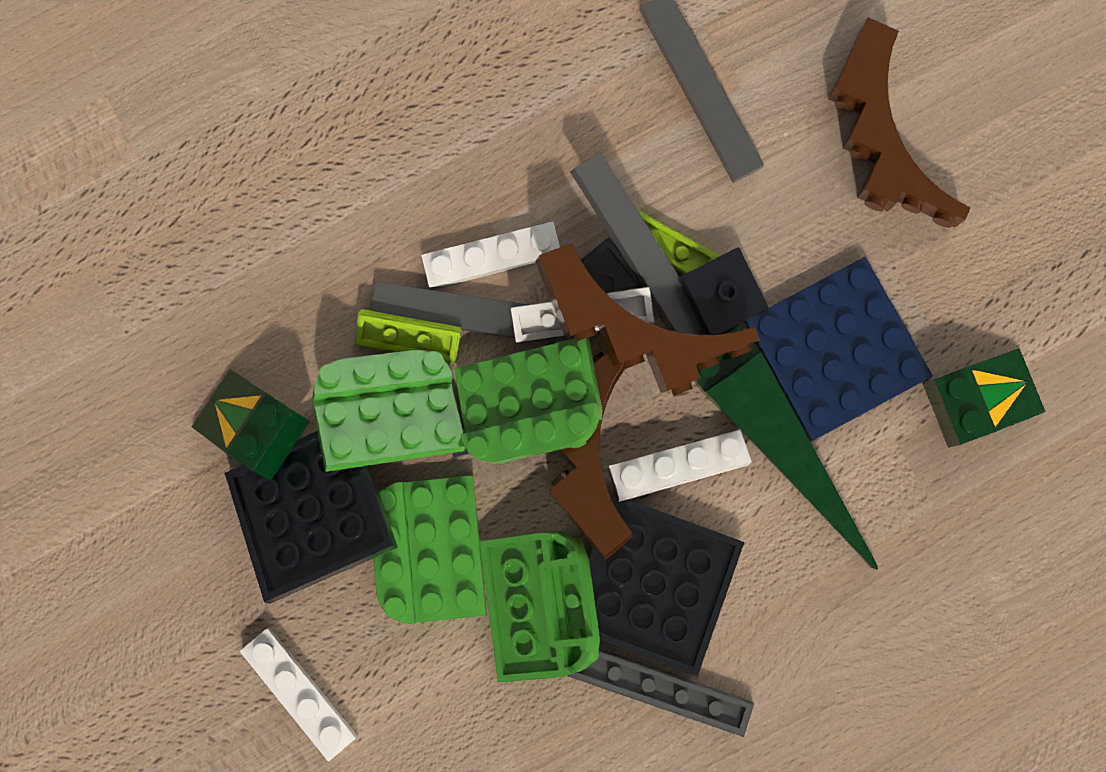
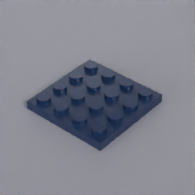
M866 257L744 321L747 329L756 328L760 340L755 343L762 352L810 442L933 376Z

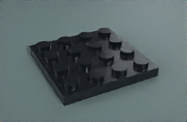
M317 431L297 440L271 480L251 471L244 465L225 472L265 603L271 604L398 548L370 465L325 472Z
M612 494L611 500L620 517L631 530L632 538L606 560L603 559L594 547H592L588 558L600 640L698 676L745 542L629 499L618 502L616 495Z

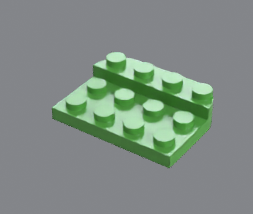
M574 338L454 369L465 430L464 434H460L468 453L482 461L504 465L509 464L508 461L569 447L579 448L587 443L586 440L594 433L599 420H602V405L589 338L578 342Z
M409 350L339 359L320 368L314 385L312 407L325 472L462 452L465 450L460 435L464 433L451 384L453 373L444 361L442 354L437 351Z
M474 476L398 482L380 491L379 494L398 546L396 549L373 558L377 599L385 614L389 618L407 624L486 616Z
M550 531L479 541L498 683L565 677L580 672L591 663H594L599 656L600 636L590 564L582 539L563 531Z

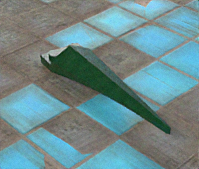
M738 324L724 334L739 332L744 329ZM750 343L752 351L732 358L730 352L718 356L720 363L700 370L698 364H696L701 378L694 382L701 392L741 430L871 568L878 570L876 561L762 352H759L754 343Z

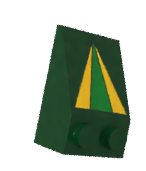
M1020 348L923 383L948 448L962 445L1046 412Z
M230 369L191 427L251 471L271 480L310 421Z

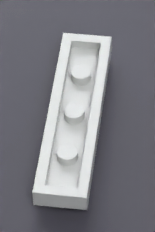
M552 221L423 254L421 257L429 288L433 290L534 264L539 255L560 248Z
M649 287L606 293L618 305L634 316L648 323L654 322ZM551 301L511 307L516 343L564 336Z
M741 430L610 465L608 473L617 501L620 502L748 466L752 461Z
M270 627L240 650V653L328 762L358 737Z

